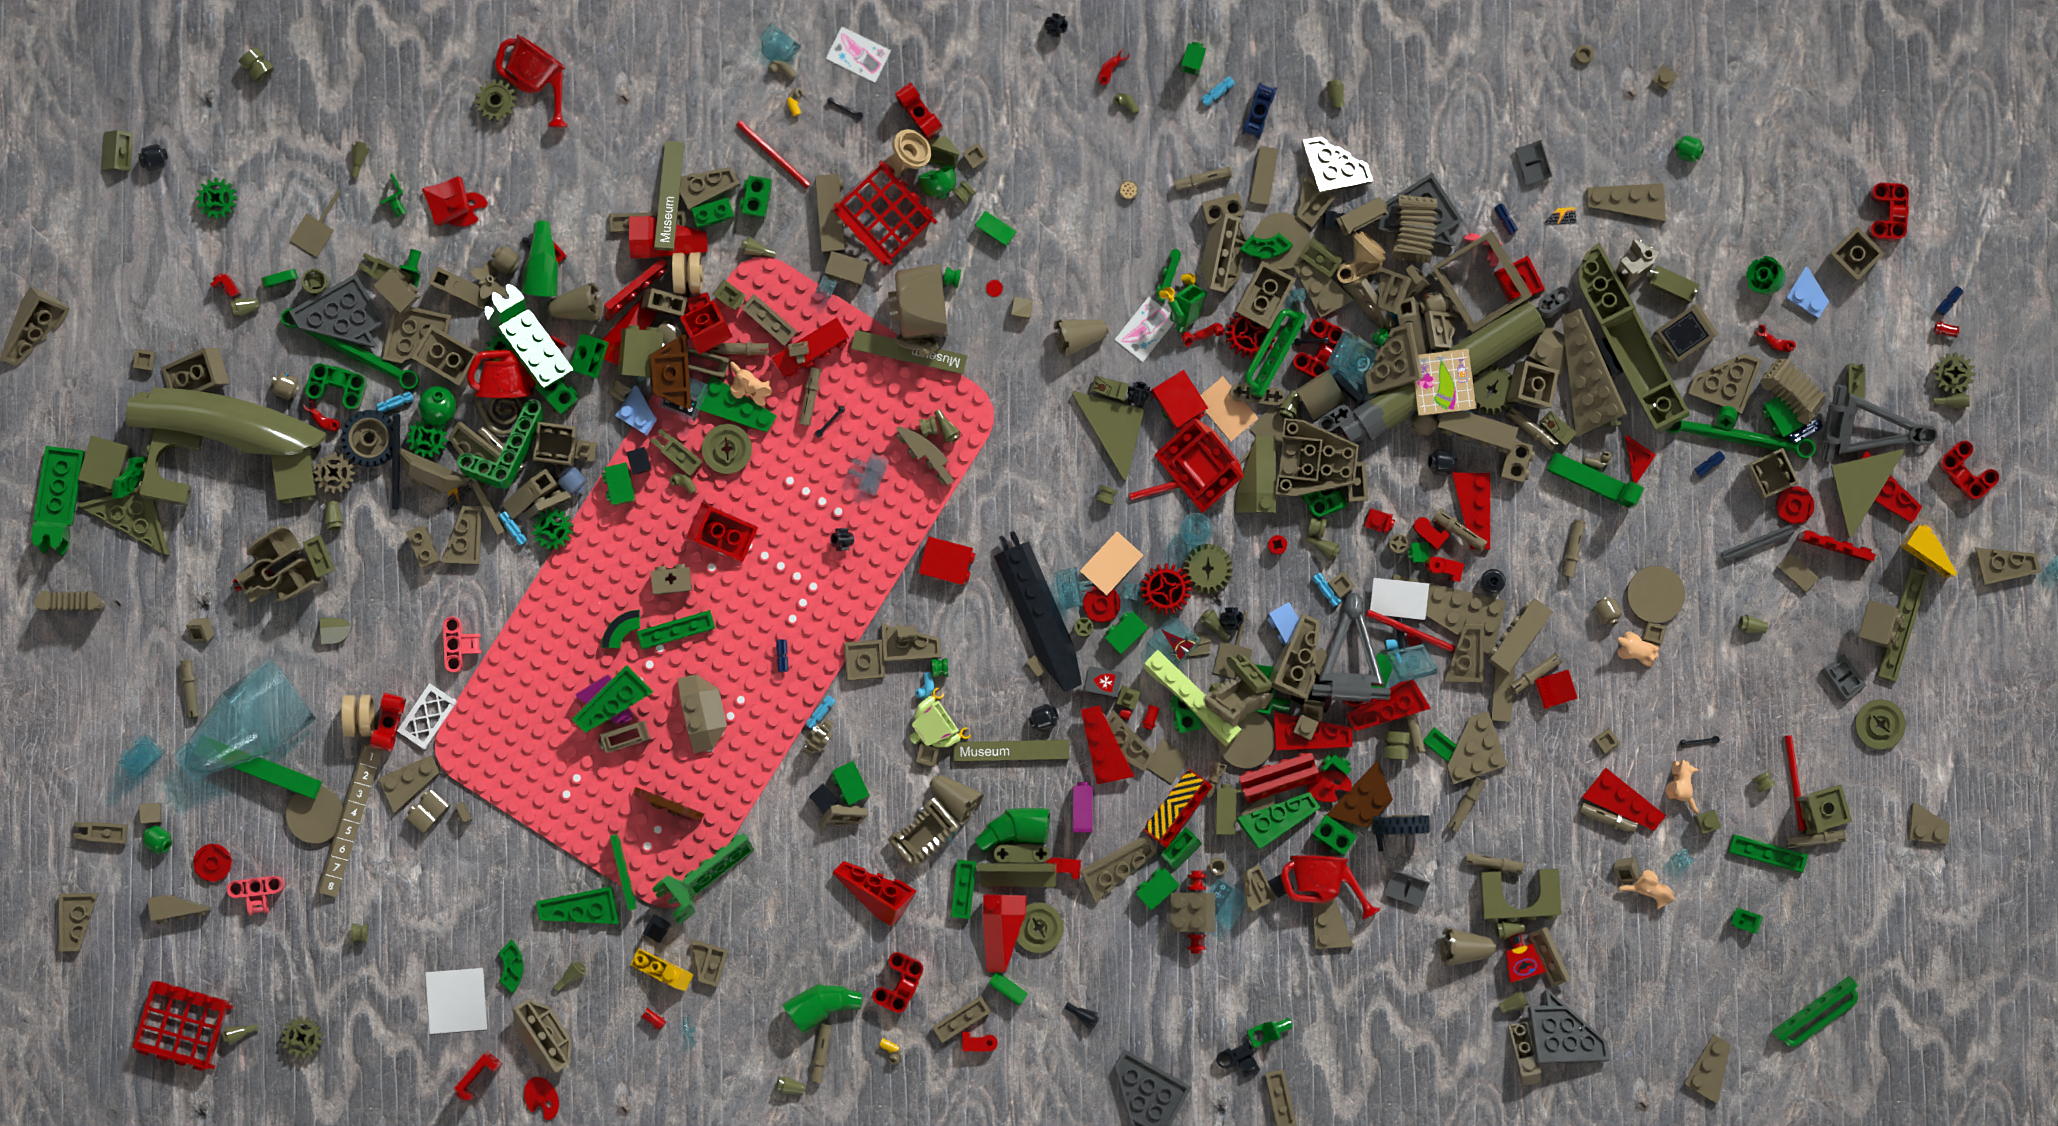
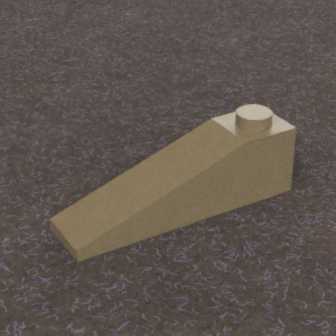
M30 286L20 303L1 352L0 360L17 366L33 351V347L40 340L44 341L47 338L46 335L53 328L56 329L61 325L70 308L47 292Z

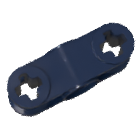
M1259 82L1249 116L1242 131L1243 135L1249 134L1260 140L1277 87L1271 88ZM1255 107H1263L1265 113L1261 116L1256 115L1254 112Z

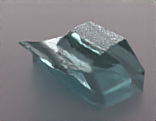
M772 23L759 37L762 42L761 53L771 61L790 62L801 49V45Z

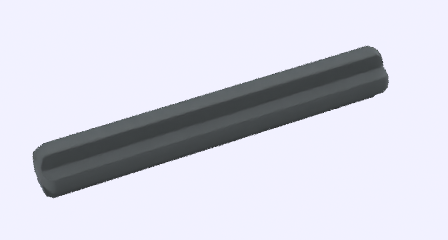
M1788 525L1721 552V556L1724 561H1728L1794 534V530L1791 525Z

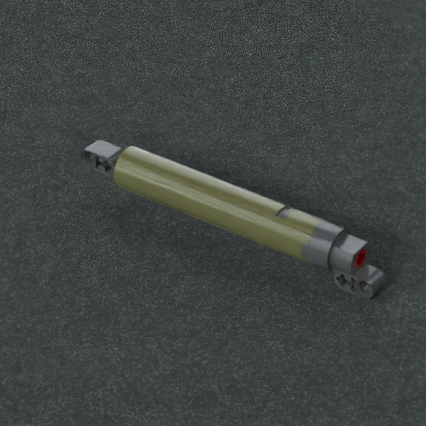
M1565 286L1558 287L1541 298L1536 308L1529 300H1525L1446 351L1469 349L1472 376L1543 332L1546 326L1542 317L1550 318L1568 307L1571 303V291ZM1565 294L1568 298L1566 300H1559L1558 296ZM1543 306H1550V310H1548L1547 308L1543 309ZM1415 383L1381 392L1353 411L1348 406H1338L1319 419L1318 427L1322 428L1324 423H1331L1332 427L1326 431L1333 434L1341 431L1346 440L1355 444L1365 438L1373 441L1409 418L1415 412H1418ZM1343 413L1347 418L1340 417V414Z

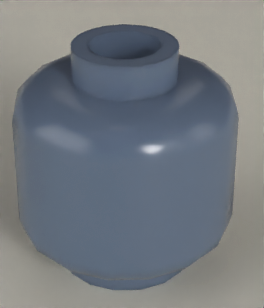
M568 467L558 475V485L570 495L573 493L578 495L585 489L583 485L586 479L577 468Z

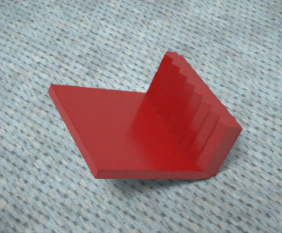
M1569 669L1535 680L1544 709L1578 699Z

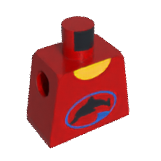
M1521 935L1510 937L1513 949L1505 951L1509 982L1546 972L1532 943L1524 945Z

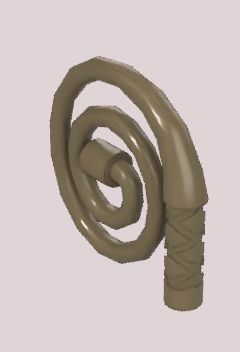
M901 334L895 338L897 345L905 349L919 350L921 357L936 352L939 349V342L934 338L904 339Z
M514 397L513 399L518 402L522 411L524 407L522 401L518 397ZM491 398L488 410L493 421L498 424L508 425L517 419L519 410L513 400L502 398L495 406L499 415L506 416L513 413L511 407L508 406L501 411L500 405L507 402L514 408L513 417L510 420L504 421L494 415L493 403L496 398ZM482 401L474 404L484 426L489 431L501 436L511 434L513 429L503 431L494 426L484 409Z

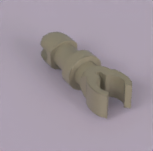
M1218 761L1214 762L1212 777L1210 776L1208 779L1213 787L1205 797L1212 798L1214 796V789L1217 783L1219 784L1220 782L1219 777L1225 773L1227 765L1221 764Z

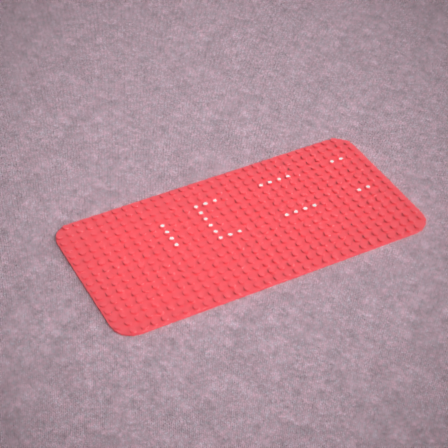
M753 257L740 263L727 278V282L746 295L741 307L733 310L716 297L714 299L733 336L723 343H747L748 341L752 343H769L768 349H761L769 350L768 356L752 355L749 357L744 354H714L729 358L730 363L734 362L740 369L750 371L761 382L770 381L769 386L772 391L769 397H764L766 403L762 407L775 414L777 418L769 431L764 432L694 409L692 416L662 405L664 399L653 394L648 403L651 411L654 412L657 418L656 423L648 435L632 427L607 465L608 467L625 462L628 464L636 501L613 506L612 502L608 503L606 491H609L607 483L604 484L602 475L600 476L571 521L574 524L570 528L574 534H569L568 536L571 538V541H565L566 547L560 544L559 550L553 549L456 700V705L439 728L435 738V755L441 768L451 778L622 886L610 839L611 835L618 834L634 895L660 908L677 907L680 905L678 902L670 905L668 901L673 897L670 892L660 898L655 896L656 893L652 891V888L660 880L669 875L682 881L688 872L695 871L705 859L712 858L719 848L726 847L731 842L805 726L806 721L810 718L844 665L843 642L859 641L988 439L994 424V408L988 395L976 383L963 375L851 349L855 330L893 339L898 334L788 264L770 257ZM754 294L798 332L786 346H783L742 310V307ZM837 317L850 339L847 340L848 344L838 349L835 347L830 350L831 354L824 359L819 357L814 360L815 364L811 367L821 369L822 372L818 386L820 389L817 391L811 426L798 424L806 390L804 386L807 384L810 367L807 369L803 367L798 370L799 374L795 377L784 379L771 357L788 348L789 344L796 343ZM689 338L687 348L696 350L691 338ZM692 355L689 361L691 365L717 372L720 365L719 362ZM729 363L726 378L715 377L732 386L736 374L731 369ZM689 369L691 400H697L712 375ZM839 406H844L845 412L840 413L827 427L822 437H817L815 432L820 430L838 411ZM938 409L942 411L946 419L961 431L960 438L954 443L944 441L939 425L940 422L934 414ZM934 416L938 434H929L925 438L934 444L949 460V463L943 467L954 480L953 484L948 487L946 483L944 485L940 483L936 477L938 472L935 468L931 470L926 464V456L921 460H918L917 457L915 459L912 458L907 451L909 446L906 442L902 444L895 435L898 433L896 430L898 426L916 432L923 437L919 419L926 420ZM722 424H732L740 427L747 433L752 444V455L749 462L743 469L731 474H722L714 471L707 465L702 454V444L705 436L711 429ZM660 429L669 436L674 437L703 461L696 471L689 476L697 489L696 492L689 495L684 486H674L670 483V477L673 474H688L651 442L652 438L657 439L664 447L669 442L659 434L658 431ZM726 438V444L722 451H725L727 460H729L728 454L733 448L729 447ZM645 447L653 470L634 476L627 452ZM702 502L758 527L743 562L686 537ZM836 528H848V532L854 535V543L852 546H849V550L836 551V547L831 545L830 537ZM685 564L686 567H690L693 591L653 594L651 571H655V567L666 566V569H674V565ZM670 574V578H666V581H669L671 584H673L674 580H677L672 574ZM640 610V629L629 632L624 637L621 648H601L603 635L609 624L616 617L628 611ZM711 610L716 629L641 650L636 631ZM780 639L787 641L788 654H786V657H788V672H778L777 657L779 655H777L776 641ZM626 665L654 691V693L630 706L634 714L630 716L632 719L623 725L621 723L616 724L609 719L585 733L572 720L586 705L575 694L607 674L613 679ZM697 674L719 688L727 727L713 750L694 754L688 735L677 678ZM646 721V727L651 736L650 740L610 753L601 750L598 742L601 739V734ZM635 728L608 738L611 746L638 738L640 735L638 729ZM638 787L704 813L702 821L680 814L679 817L668 813V808L662 807V809L652 807L649 805L650 801L633 794L634 789Z

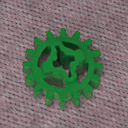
M215 177L214 182L207 179L208 184L202 183L203 189L197 190L200 194V197L195 198L197 201H200L197 207L203 208L202 214L208 212L210 219L213 215H215L217 220H219L220 215L227 218L226 213L232 214L231 208H237L234 201L238 200V197L233 195L237 190L231 189L233 186L231 183L226 185L225 179H222L221 182H219L217 177ZM220 186L218 190L211 189L212 187ZM212 193L219 197L222 204L215 201ZM208 194V201L205 204V195ZM229 195V202L227 204L226 197ZM215 208H222V210L213 211Z
M422 417V422L415 420V427L409 426L412 432H407L406 434L411 436V439L406 441L407 443H412L410 450L416 449V455L422 453V457L426 458L427 454H429L430 458H433V453L440 455V448L446 449L443 443H448V440L444 438V436L448 435V432H443V429L446 427L445 425L436 426L429 424ZM424 425H432L435 426V428H432L431 430L426 429ZM417 430H418V431H419V436H418V439H416V441H415V435H416V432H417ZM424 432L431 435V443L427 440H423L425 439ZM439 434H440V440H439V443H438V445H437V444H436V438H437V436H439ZM426 445L429 446L431 449L423 450L420 447Z
M557 508L553 512L547 509V514L540 512L541 518L535 517L537 524H532V527L536 529V531L532 532V535L538 536L535 541L537 543L541 542L540 546L543 548L547 545L548 550H552L553 546L556 550H559L560 544L566 547L565 541H571V538L568 537L569 534H574L570 530L574 524L568 523L571 517H565L566 513L564 511H561L559 514ZM555 517L560 518L563 523H557ZM552 526L557 527V529H554V533L550 532ZM543 536H549L551 542L546 541Z

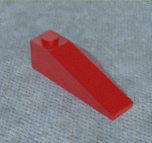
M629 216L630 259L673 256V253L708 252L707 232L680 225L676 226L674 251L655 250L657 219L652 216Z
M643 297L603 338V341L609 343L603 360L618 366L622 328L627 329L628 325L639 326V330H646V327L652 326L658 312L642 309Z
M845 861L832 873L875 917L891 927L902 917L917 892L900 880L894 879L892 881L883 878V874L877 873V875L868 873L865 868Z
M983 894L986 972L1007 971L1016 939L1019 937L1022 922L1026 917L1027 895Z

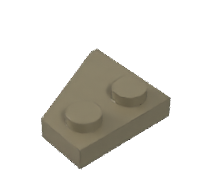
M1436 311L1426 312L1425 319L1431 349L1448 350L1451 348L1452 336L1455 332L1453 326L1454 322L1458 319V314Z
M1260 864L1243 872L1247 913L1253 912L1276 899Z

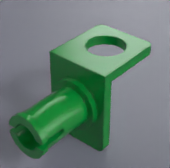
M391 173L389 175L399 192L380 201L379 204L389 203L397 218L401 216L398 208L402 215L407 213L398 198L400 197L399 194L403 193V190L394 174Z
M410 249L406 265H400L399 268L413 274L414 286L417 288L422 274L417 268L422 252Z
M1271 688L1269 691L1275 694V689ZM1274 695L1264 710L1259 709L1258 711L1255 710V712L1270 714L1272 708L1288 712L1290 707L1282 704L1291 705V700L1277 698Z
M1287 1017L1276 1023L1274 1020L1262 1023L1248 1029L1247 1034L1252 1047L1256 1048L1270 1041L1280 1039V1033L1292 1029L1293 1025ZM1256 1030H1260L1263 1033L1261 1041L1254 1039L1253 1035Z

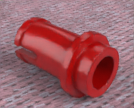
M1943 321L1935 323L1934 333H1937L1938 336L1942 334L1954 338L1958 337L1959 326L1945 324Z
M1148 705L1145 719L1141 722L1143 724L1142 728L1153 731V728L1156 727L1155 722L1160 708Z
M649 1008L641 1016L642 1019L653 1025L655 1030L658 1029L659 1031L667 1022L664 1020L665 1017L658 1016Z

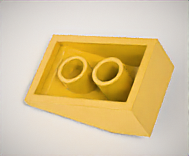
M1925 524L1912 527L1900 544V547L1944 577H1955L1957 572L1938 538L1932 533L1933 530Z

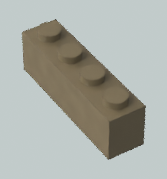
M839 174L817 175L815 177L822 254L831 253V251L836 253L845 252V247H848V235H844L843 228H847V226L843 224L836 213L830 210L834 207L833 204L835 202L838 203L842 199L840 190H844L843 178L839 179Z
M1463 410L1442 413L1438 429L1441 430L1440 433L1452 436V434H1456L1463 441L1470 442L1472 439L1478 441L1477 445L1486 448L1491 445L1496 447V451L1502 453L1512 451L1519 429Z
M1536 598L1531 602L1529 600L1526 601L1521 608L1524 612L1520 617L1516 615L1510 623L1513 627L1509 632L1505 631L1499 638L1501 641L1499 646H1494L1488 654L1490 658L1487 662L1505 675L1511 671L1553 613L1552 610Z

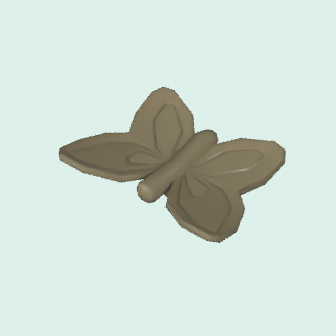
M492 260L487 261L483 268H475L470 271L471 275L475 279L480 280L479 284L482 285L480 289L481 299L489 297L494 292L502 297L506 296V292L501 284L495 282L498 280V277H493L495 267L491 264Z

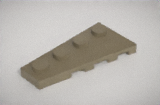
M1664 183L1587 187L1588 208L1666 222Z
M1148 834L1080 870L1095 903H1098L1101 900L1100 897L1106 892H1111L1120 880H1125L1133 869L1139 868L1156 853Z

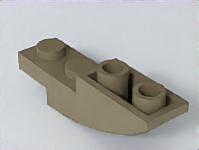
M900 426L896 428L898 433L895 435L902 444L906 442L909 446L907 451L913 459L917 457L918 460H921L926 456V464L931 470L935 468L938 472L936 477L942 485L946 483L949 487L954 483L952 477L943 467L949 463V460L934 444L909 429Z

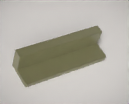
M977 863V871H981V886L1056 887V864Z

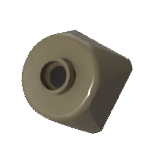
M940 264L897 271L895 274L896 291L888 292L891 320L900 321L902 337L904 339L948 337Z

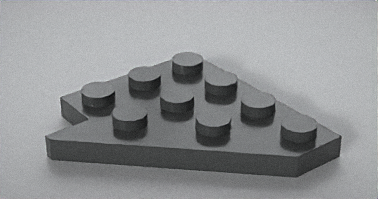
M1430 173L1386 201L1389 214L1373 221V224L1379 231L1400 234L1398 229L1401 227L1398 224L1401 221L1398 220L1400 217L1398 213L1401 210L1397 207L1398 196L1410 195L1437 199V208L1434 211L1438 214L1434 218L1438 221L1434 225L1438 228L1434 230L1437 235L1433 239L1436 240L1435 243L1453 247L1456 243L1448 230L1461 223L1463 219L1434 174Z
M356 274L289 311V314L300 330L376 348L377 344L370 332L385 324L383 317Z
M1543 991L1545 1006L1528 1007L1536 1064L1608 1062L1610 1060L1607 1041L1551 991Z
M1124 1049L1115 1068L1131 1125L1171 1126L1192 1087Z

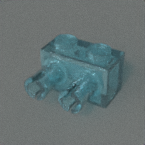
M141 735L135 740V746L131 750L127 749L120 755L122 759L118 763L134 779H138L165 753L149 735L144 737Z

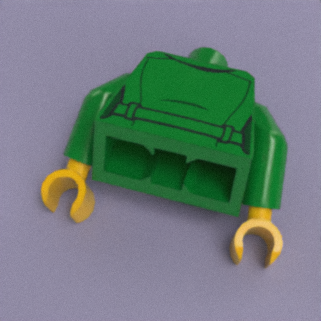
M1186 273L1181 276L1182 283L1189 284V286L1175 295V298H1173L1175 294L1173 288L1166 287L1163 288L1164 291L1159 292L1161 299H1168L1169 301L1168 305L1171 309L1170 320L1176 323L1175 330L1178 332H1185L1186 328L1198 319L1208 292L1197 287V285L1195 286L1196 278L1192 273Z

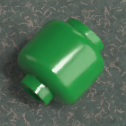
M1685 135L1681 140H1677L1674 150L1677 151L1679 159L1694 163L1696 160L1701 159L1704 146L1700 139Z
M160 826L147 828L143 833V845L153 853L161 854L170 849L172 845L171 834Z

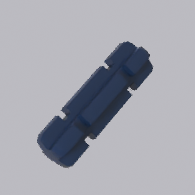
M1815 419L1790 433V441L1797 443L1801 441V438L1804 439L1815 433V430L1817 432L1822 429L1821 420Z

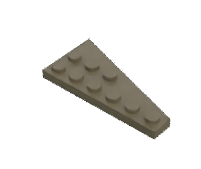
M1577 309L1562 317L1575 431L1577 432L1576 437L1627 414L1581 309Z
M1396 574L1393 575L1392 580L1429 584L1426 608L1427 617L1459 637L1465 624H1484V652L1489 654L1491 649L1496 646L1506 601Z

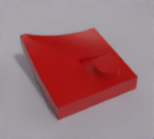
M460 176L422 188V192L430 207L434 224L437 226H441L470 211L463 179Z

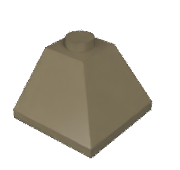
M1545 324V330L1540 333L1527 358L1539 365L1559 370L1558 376H1561L1567 365L1564 334Z

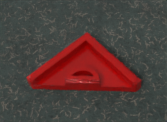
M1626 435L1625 442L1632 481L1637 483L1656 455Z

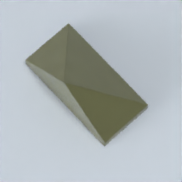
M944 136L927 140L931 147L930 161L946 167L953 166L955 169L960 152L948 137Z

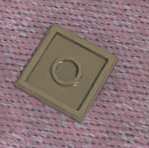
M882 639L843 642L846 681L885 678Z

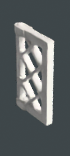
M429 683L397 731L425 750L456 705V699L451 698ZM431 691L436 694L437 700L426 702V698ZM445 700L450 704L448 705L446 710L442 712L440 701ZM437 702L439 713L428 715L427 704ZM421 705H424L426 716L415 718V714ZM440 715V719L434 728H431L429 717ZM427 718L428 729L418 731L416 720ZM413 721L415 732L410 733L405 729ZM429 731V735L424 742L419 739L418 733Z

